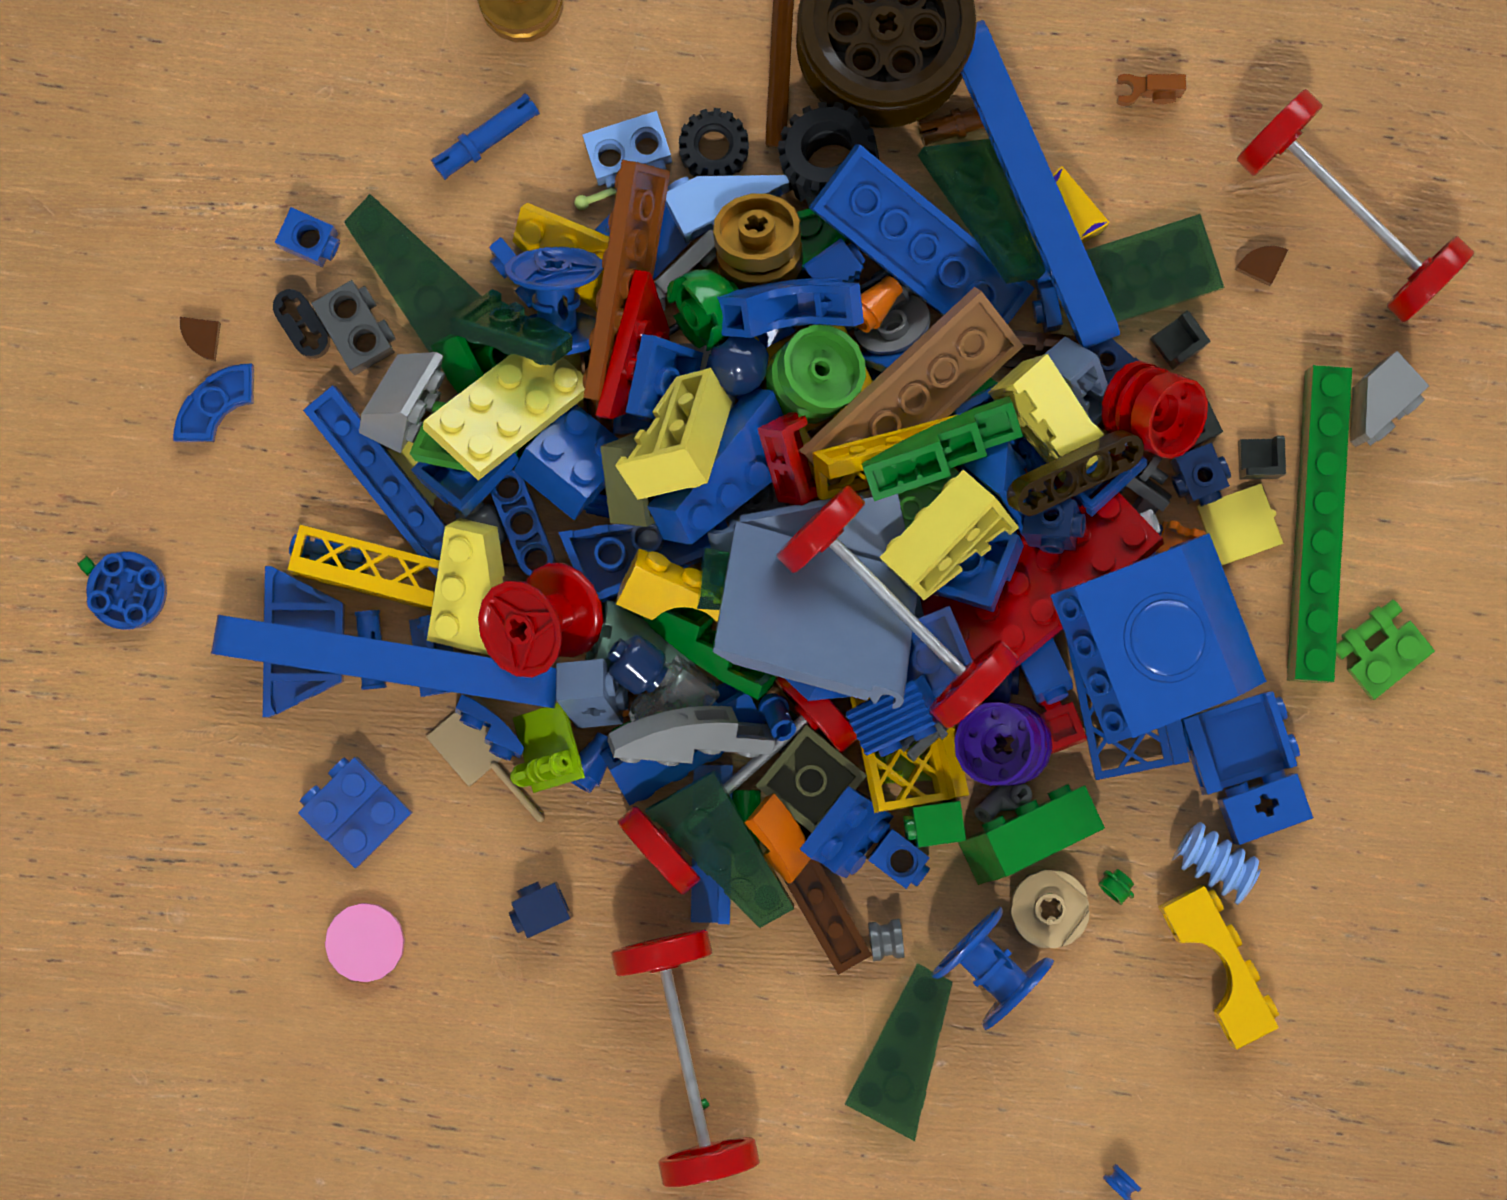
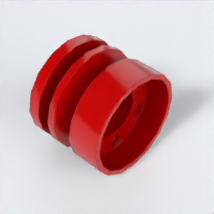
M1143 361L1126 364L1120 369L1108 384L1102 401V420L1107 432L1112 433L1120 429L1126 430L1142 439L1145 451L1169 459L1183 455L1194 446L1203 431L1208 412V400L1205 390L1197 381L1171 373L1164 368Z

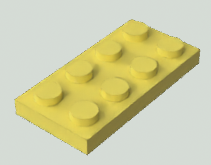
M517 349L426 418L423 422V430L477 480H480L583 399L585 390L583 374L562 355H538Z

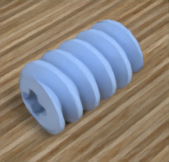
M1199 822L1187 832L1172 860L1176 859L1179 855L1183 856L1182 870H1186L1193 863L1197 865L1194 876L1196 879H1199L1208 872L1210 874L1209 887H1213L1219 881L1224 882L1221 892L1223 896L1235 889L1237 893L1234 903L1238 905L1248 895L1259 877L1261 869L1257 871L1259 860L1253 856L1244 862L1245 850L1238 848L1231 853L1232 842L1228 839L1217 845L1219 834L1216 831H1211L1204 836L1205 824Z

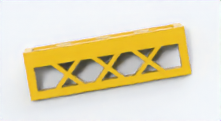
M957 415L812 452L817 497L821 500L832 498L846 485H849L854 491L870 488L866 476L860 472L864 471L862 463L893 445ZM844 476L840 483L828 486L827 478L834 479Z
M300 525L287 570L293 576L432 611L434 591L420 588L413 575L426 567L438 569L440 560ZM307 536L323 540L330 552L316 561L301 557ZM329 542L341 544L342 546L333 550ZM351 547L360 549L367 563L355 570L345 569L337 555ZM367 551L379 554L380 556L371 560ZM391 557L399 559L406 572L393 580H388L381 577L375 565ZM333 558L337 566L326 564L325 562ZM405 561L418 565L409 570ZM371 568L376 576L364 574L362 572ZM407 578H410L414 586L403 584L400 582Z

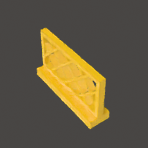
M850 697L852 708L866 701ZM955 726L947 730L948 735L943 740L938 738L925 750L922 757H917V760L914 762L906 756L909 749L904 753L901 749L893 752L885 764L875 756V752L865 755L861 747L874 813L936 802H948L969 795L965 772L962 770L955 755ZM900 754L916 766L908 780H905L892 770ZM921 771L932 778L935 794L925 795L913 786ZM886 777H889L902 787L895 801L885 802L882 784ZM908 793L914 796L913 798L905 799Z

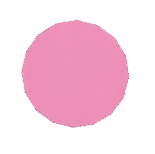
M361 903L347 907L334 917L327 929L325 948L329 962L339 974L352 981L370 982L383 978L395 969L403 956L405 937L400 922L391 912L380 905Z

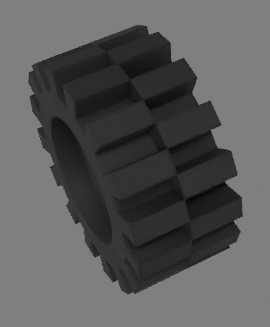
M714 108V111L711 112L703 109L700 110L699 115L695 116L693 114L689 117V122L687 125L684 123L681 129V136H679L680 156L684 167L689 169V173L693 177L733 176L734 173H739L743 169L744 162L747 161L749 149L748 134L746 129L744 130L741 120L739 118L736 120L733 117V113L729 111L726 113L721 112V108ZM709 132H719L729 142L728 152L720 159H707L699 151L700 139Z

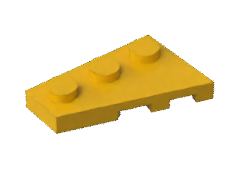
M526 203L520 208L512 242L524 252L545 247H570L595 253L602 259L605 250L608 249L609 236ZM604 270L594 281L575 288V292L580 295V298L596 312V296L602 286Z

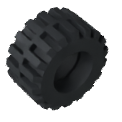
M819 102V108L813 110L809 105L802 109L803 115L801 117L794 114L789 119L791 128L784 126L781 132L783 141L778 142V151L783 174L789 180L790 191H794L795 197L800 202L806 199L808 206L812 204L841 165L840 163L833 167L821 168L809 163L810 157L818 149L827 145H839L851 151L856 144H859L880 160L873 128H870L868 119L864 115L859 117L858 110L852 106L846 111L844 110L843 103L834 102L833 107H827V102Z

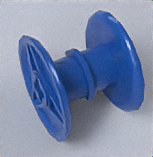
M570 247L539 248L525 251L512 257L505 265L506 275L515 284L536 290V293L532 296V307L537 310V314H532L519 320L511 328L510 342L517 349L531 354L546 356L571 355L591 349L589 338L591 331L595 328L596 317L576 312V308L581 303L580 295L575 292V288L594 281L603 271L602 259L595 253Z
M1000 906L991 911L970 930L944 957L931 974L933 978L940 979L960 963L975 978L973 984L976 987L982 985L997 1000L982 1020V1026L985 1030L993 1027L1016 1007L1039 983L1054 963L1053 959L1046 957L1024 972L1009 957L1012 953L1008 949L1002 951L987 936L1003 915V910Z

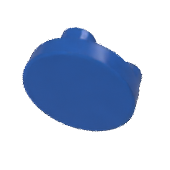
M135 552L107 554L93 568L88 578L86 588L87 605L101 622L110 627L121 630L139 629L151 623L162 611L167 596L165 577L156 563L144 555Z

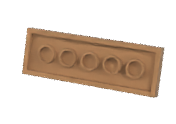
M974 287L807 442L800 451L814 467L812 452L946 418L1024 345L983 292ZM844 476L834 479L827 478L829 486L838 484ZM870 488L863 489V490H859V491H855V492H856V493H859V492L869 491Z

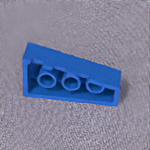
M755 389L747 394L737 395L738 402L729 412L707 484L696 488H686L656 495L647 507L664 540L692 545L772 482L757 429L784 415L772 390Z
M725 519L715 526L716 530L728 528ZM656 523L647 527L606 524L587 529L558 532L573 568L580 571L592 583L601 604L602 602L605 603V600L611 601L618 597L620 585L639 548L647 552H658L664 555L670 562L683 568H688L691 565L694 566L713 557L707 533L692 545L664 540Z

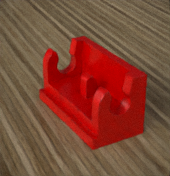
M789 412L757 429L778 502L804 505L809 500L817 497L816 481L812 478L808 460L800 451L803 447V442L799 429L808 424L806 415L798 417L796 412Z

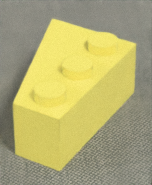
M1048 354L1021 362L988 392L995 401L1010 395L1022 434L1046 463L1104 436L1102 431L1092 423ZM1097 455L1089 459L1086 470L1098 460ZM1061 471L1057 476L1063 483L1066 479V473Z
M711 368L677 376L652 411L656 418L648 430H639L634 437L637 446L628 459L621 456L616 463V468L637 500L686 488H696L708 483L732 405V401L720 385Z
M962 470L957 477L950 479L944 485L941 493L928 507H924L916 514L913 523L900 536L895 537L889 542L886 551L879 558L907 586L925 600L962 572L960 564L976 552L982 557L991 550V546L988 544L1003 531L1011 535L1019 527L999 501L966 471Z
M462 518L445 526L427 641L488 655L480 637L478 615L484 597L492 587L503 583V576H505L497 526Z

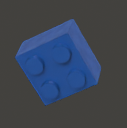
M576 404L546 427L525 448L514 472L570 518L575 520L605 488L600 446L619 438Z

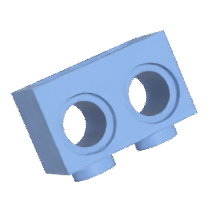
M657 111L582 134L598 186L604 184L607 185V188L615 186V178L621 168L622 160L639 162L665 170L667 169L666 164L672 163L671 153ZM651 138L657 142L658 147L652 154L644 155L636 149L639 141ZM607 150H614L621 155V159L615 166L607 167L599 161L602 153Z

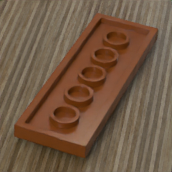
M622 160L621 168L617 172L615 178V189L617 191L615 205L608 221L610 230L608 249L605 250L602 258V268L604 270L602 286L596 296V323L589 338V346L591 348L589 366L583 375V386L585 388L583 398L600 400L634 271H647L652 274V277L654 275L670 171L639 162Z

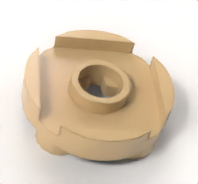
M1043 869L1028 875L1018 884L1011 898L1010 916L1017 932L1029 943L1040 948L1063 947L1073 943L1084 932L1089 921L1088 897L1084 887L1073 876L1062 871ZM1053 898L1057 899L1059 903L1056 908L1060 912L1057 918L1049 916L1046 920L1041 917L1043 912L1042 907H1040L1043 900L1050 902Z

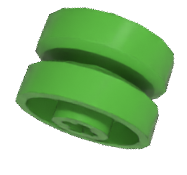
M812 325L799 330L771 357L766 373V389L774 392L784 415L789 412H796L798 417L806 415L808 424H817L832 418L861 392L866 378L865 359L858 344L846 332L831 325Z

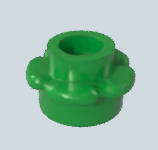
M1116 869L1113 873L1108 870L1103 873L1104 877L1098 885L1112 900L1122 905L1128 897L1130 899L1134 898V893L1131 891L1134 883L1125 873L1119 869Z

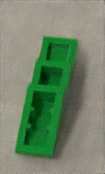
M1010 395L933 425L862 463L874 502L951 476L950 468L986 457L985 449L1023 437Z
M679 607L667 610L653 620L641 616L656 633L687 659L722 682L757 700L773 687L775 675L732 664L712 652L716 631L711 629L714 619L707 613L694 608Z

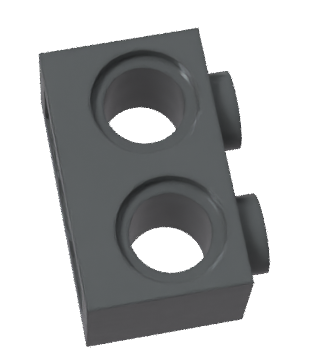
M351 280L311 303L346 365L354 375L361 373L395 353L390 343L396 340L385 319L377 322L371 311L377 305L366 286L358 289L357 285ZM346 300L355 301L357 304L355 314L350 318H340L338 316L339 305ZM367 333L375 335L376 345L371 351H358L357 341L362 335Z

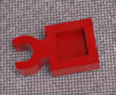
M1046 701L1037 704L1045 709V712L1039 715L1045 720L1051 732V754L1087 741V736L1073 702L1063 706L1060 701L1053 704H1047Z

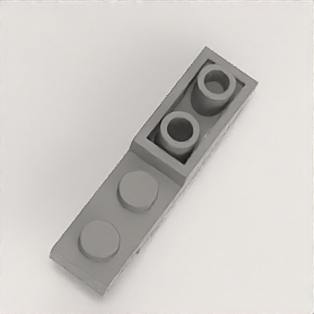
M700 706L669 710L628 723L610 732L608 735V743L614 758L627 763L651 760L667 766H676L679 763L692 764L695 749L711 755L724 751L737 752L741 756L754 758L758 757L759 754L772 755L775 744L767 724L738 722L730 706Z

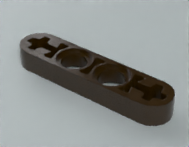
M1122 429L1109 433L1016 478L1007 491L1008 504L1014 510L1027 516L1043 512L1136 466L1144 453L1143 441L1138 436ZM1097 455V467L1093 472L1087 474V462L1090 458ZM1061 471H1065L1066 479L1064 484L1055 490V477Z

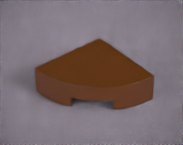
M1279 246L1257 248L1248 253L1239 262L1235 270L1271 286L1289 249Z
M180 317V329L187 345L201 357L216 362L221 323L219 321Z

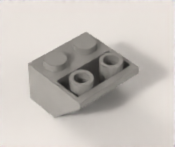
M1398 351L1382 360L1352 387L1350 442L1355 447L1365 442L1370 446L1376 441L1379 442L1396 427L1391 421L1396 417L1400 420L1405 415H1409L1425 400L1421 393L1429 385Z
M437 352L397 354L361 414L359 433L399 453L403 451L408 441L414 443L423 424L420 421L426 411L432 413L433 404L439 401L441 397V392L438 390L445 376V373L440 371L443 355Z

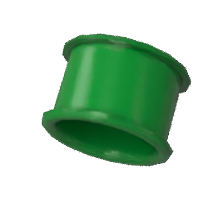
M88 556L77 562L80 569L87 576L96 566Z

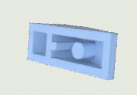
M786 175L697 176L691 180L688 177H683L668 186L669 191H667L665 204L685 243H688L706 234L709 230H713L716 216L722 207L733 199L751 193L771 194L780 197L790 192L789 180Z

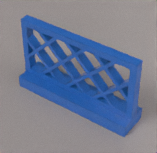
M1066 637L1095 780L1190 762L1182 721L1178 720L1158 728V735L1150 731L1138 736L1130 750L1118 742L1112 743V745L1125 752L1126 756L1118 768L1102 771L1099 753L1107 741L1104 733L1092 725L1091 715L1094 712V707L1092 705L1089 709L1086 694H1089L1084 687L1081 673ZM1094 733L1103 738L1098 748ZM1146 734L1160 742L1163 759L1147 762L1134 753ZM1130 757L1140 762L1139 764L1125 766Z

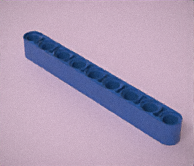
M984 20L976 22L973 48L967 63L961 71V76L1076 339L1082 347L1090 348L1120 335L1118 323L991 33Z
M217 615L211 654L555 708L556 668L550 667L547 672L533 678L517 677L501 669L489 657Z

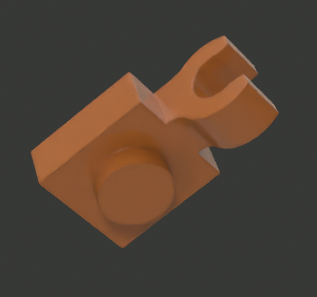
M1121 74L1117 78V84L1129 85L1132 89V94L1129 96H1118L1117 104L1121 106L1132 105L1140 96L1142 98H1152V102L1156 104L1174 103L1176 98H1181L1186 91V74H1147L1146 77Z

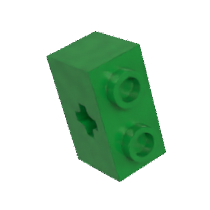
M961 801L909 807L910 815L903 816L906 840H914V846L918 848L966 841Z

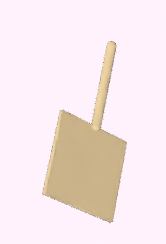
M479 696L471 697V699L489 709ZM454 712L426 736L468 787L473 785L492 768L538 822L544 821V816L519 787L512 783L510 777L500 767L498 762L502 758L489 752L491 746L484 742L490 728L483 726L481 731L473 729L459 721L461 715Z

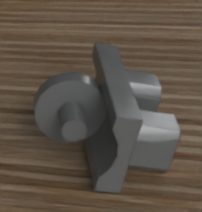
M1154 455L1150 461H1147V466L1142 472L1119 491L1122 494L1125 488L1129 487L1139 495L1132 504L1139 514L1149 509L1153 510V514H1156L1158 510L1163 512L1170 503L1169 500L1172 495L1149 479L1151 477L1162 485L1168 478L1166 473L1157 468L1162 460L1160 456Z

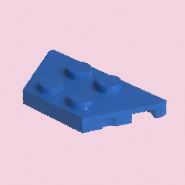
M265 566L264 622L344 634V603L272 566ZM263 662V717L271 718L344 682V675Z

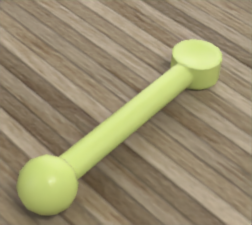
M614 186L587 197L579 195L575 198L574 205L578 210H585L590 203L615 195L617 191Z

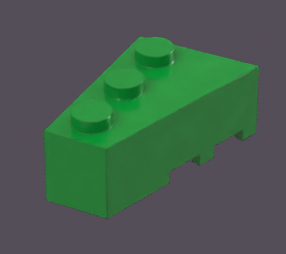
M1069 784L1063 785L1047 793L1050 800L1039 805L1036 799L1014 809L1017 814L1016 816L1005 820L1002 815L981 825L983 831L966 838V841L958 842L977 884L980 885L1008 877L1105 829L1086 786L1071 790Z

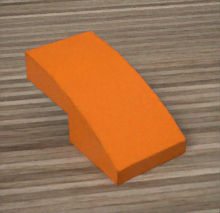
M773 793L763 799L744 823L767 847L762 856L789 884L795 880L811 858L800 850L807 840L800 826L785 805Z

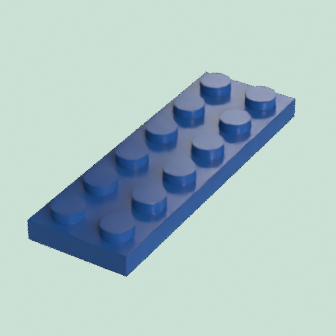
M859 144L853 147L809 206V209L942 316L976 287L983 292L1008 325L1035 289Z

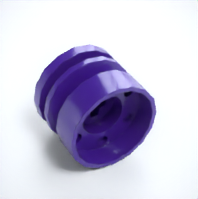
M983 703L959 723L954 738L955 755L962 770L973 780L989 786L1020 785L1035 779L1048 765L1052 752L1051 732L1045 720L1032 708L1016 703ZM1005 737L1014 739L1010 745L1013 751L1004 750V747L1007 745Z

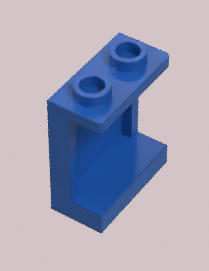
M1268 691L1181 719L1187 750L1202 795H1209L1281 769L1297 766L1295 757L1300 756V751L1294 735L1287 734L1283 720L1287 719L1288 715L1285 704L1280 696L1275 698L1274 692Z

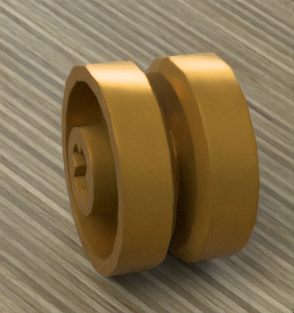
M477 0L487 26L499 37L515 43L532 42L546 36L558 24L564 8L563 0Z
M756 193L735 198L722 207L714 220L713 229L714 243L717 249V267L720 275L728 281L734 282L738 289L772 282L795 280L802 270L803 251L800 240V220L794 207L777 196Z

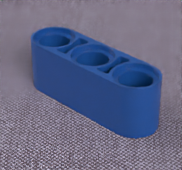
M511 470L490 493L517 562L522 571L530 576L533 571L527 566V557L531 552L536 550L544 551L547 555V563H556L528 486L522 477L514 472V470ZM513 478L518 481V492L512 498H503L499 495V484L504 479ZM521 514H527L533 519L532 529L527 534H516L512 526L514 519Z

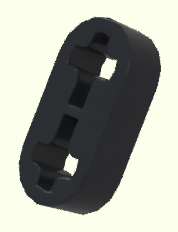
M286 289L276 295L273 301V312L295 348L309 359H317L325 355L329 350L331 339L308 300L299 291L294 289ZM289 298L294 303L301 302L297 307V311L302 320L298 322L289 313L282 314V311L286 309L284 302ZM305 326L314 335L319 333L322 335L317 340L319 347L315 350L310 346L303 348L302 344L306 342V337L301 329Z

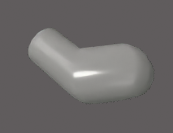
M1026 784L999 785L975 808V815L981 822L986 823L992 820L1000 811H1012L1028 803L1032 799V791Z

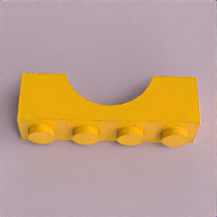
M639 548L620 585L616 605L650 620L655 619L667 610L688 607L703 611L718 622L724 584L706 578L697 569L683 568L676 565L658 552H647Z
M1198 885L1159 905L1158 908L1177 942L1204 944L1211 948L1221 959L1226 971V989L1213 1013L1230 1046L1238 1050L1278 1029L1279 1027L1274 1018L1279 1016V1012L1269 995L1263 997L1256 985L1261 980L1259 973L1250 959L1244 962L1238 950V947L1243 945L1234 926L1232 924L1226 926L1219 912L1223 911L1224 907L1215 890L1207 891L1205 886Z

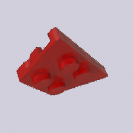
M634 271L596 411V416L614 419L626 414L628 395L632 385L642 334L654 335L670 341V329L650 272Z

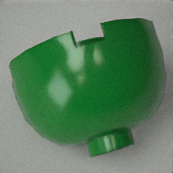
M694 270L672 280L667 286L668 303L670 304L675 301L679 313L673 315L677 325L684 336L695 347L700 349L706 345V351H710L714 345H721L729 337L722 336L721 334L723 314L717 297L739 290L734 282L728 281L725 277L712 270Z

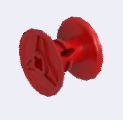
M547 563L535 569L525 582L505 581L490 589L482 600L478 615L480 637L488 655L501 669L517 677L533 678L547 672L558 657L575 658L590 651L600 637L603 625L602 604L594 586L580 571L567 564Z

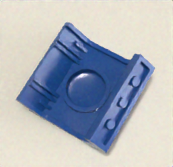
M1209 533L1170 547L1167 551L1050 595L1108 745L1131 737L1133 739L1236 698L1266 682Z

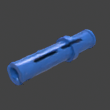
M524 93L522 97L468 135L465 133L457 137L458 142L430 160L438 173H441V177L446 180L473 160L475 163L481 159L480 154L534 116H538L540 114L533 101H530V97Z

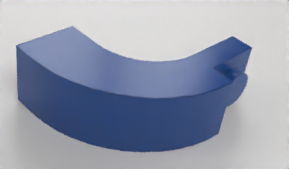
M808 278L772 282L739 289L717 297L723 314L722 336L752 338L772 330L798 325L822 324L854 327L864 323L859 283L840 282L839 278Z

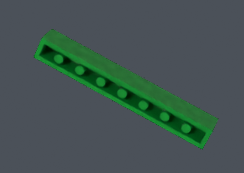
M1313 365L1305 371L1287 681L1331 683L1335 680L1352 368Z

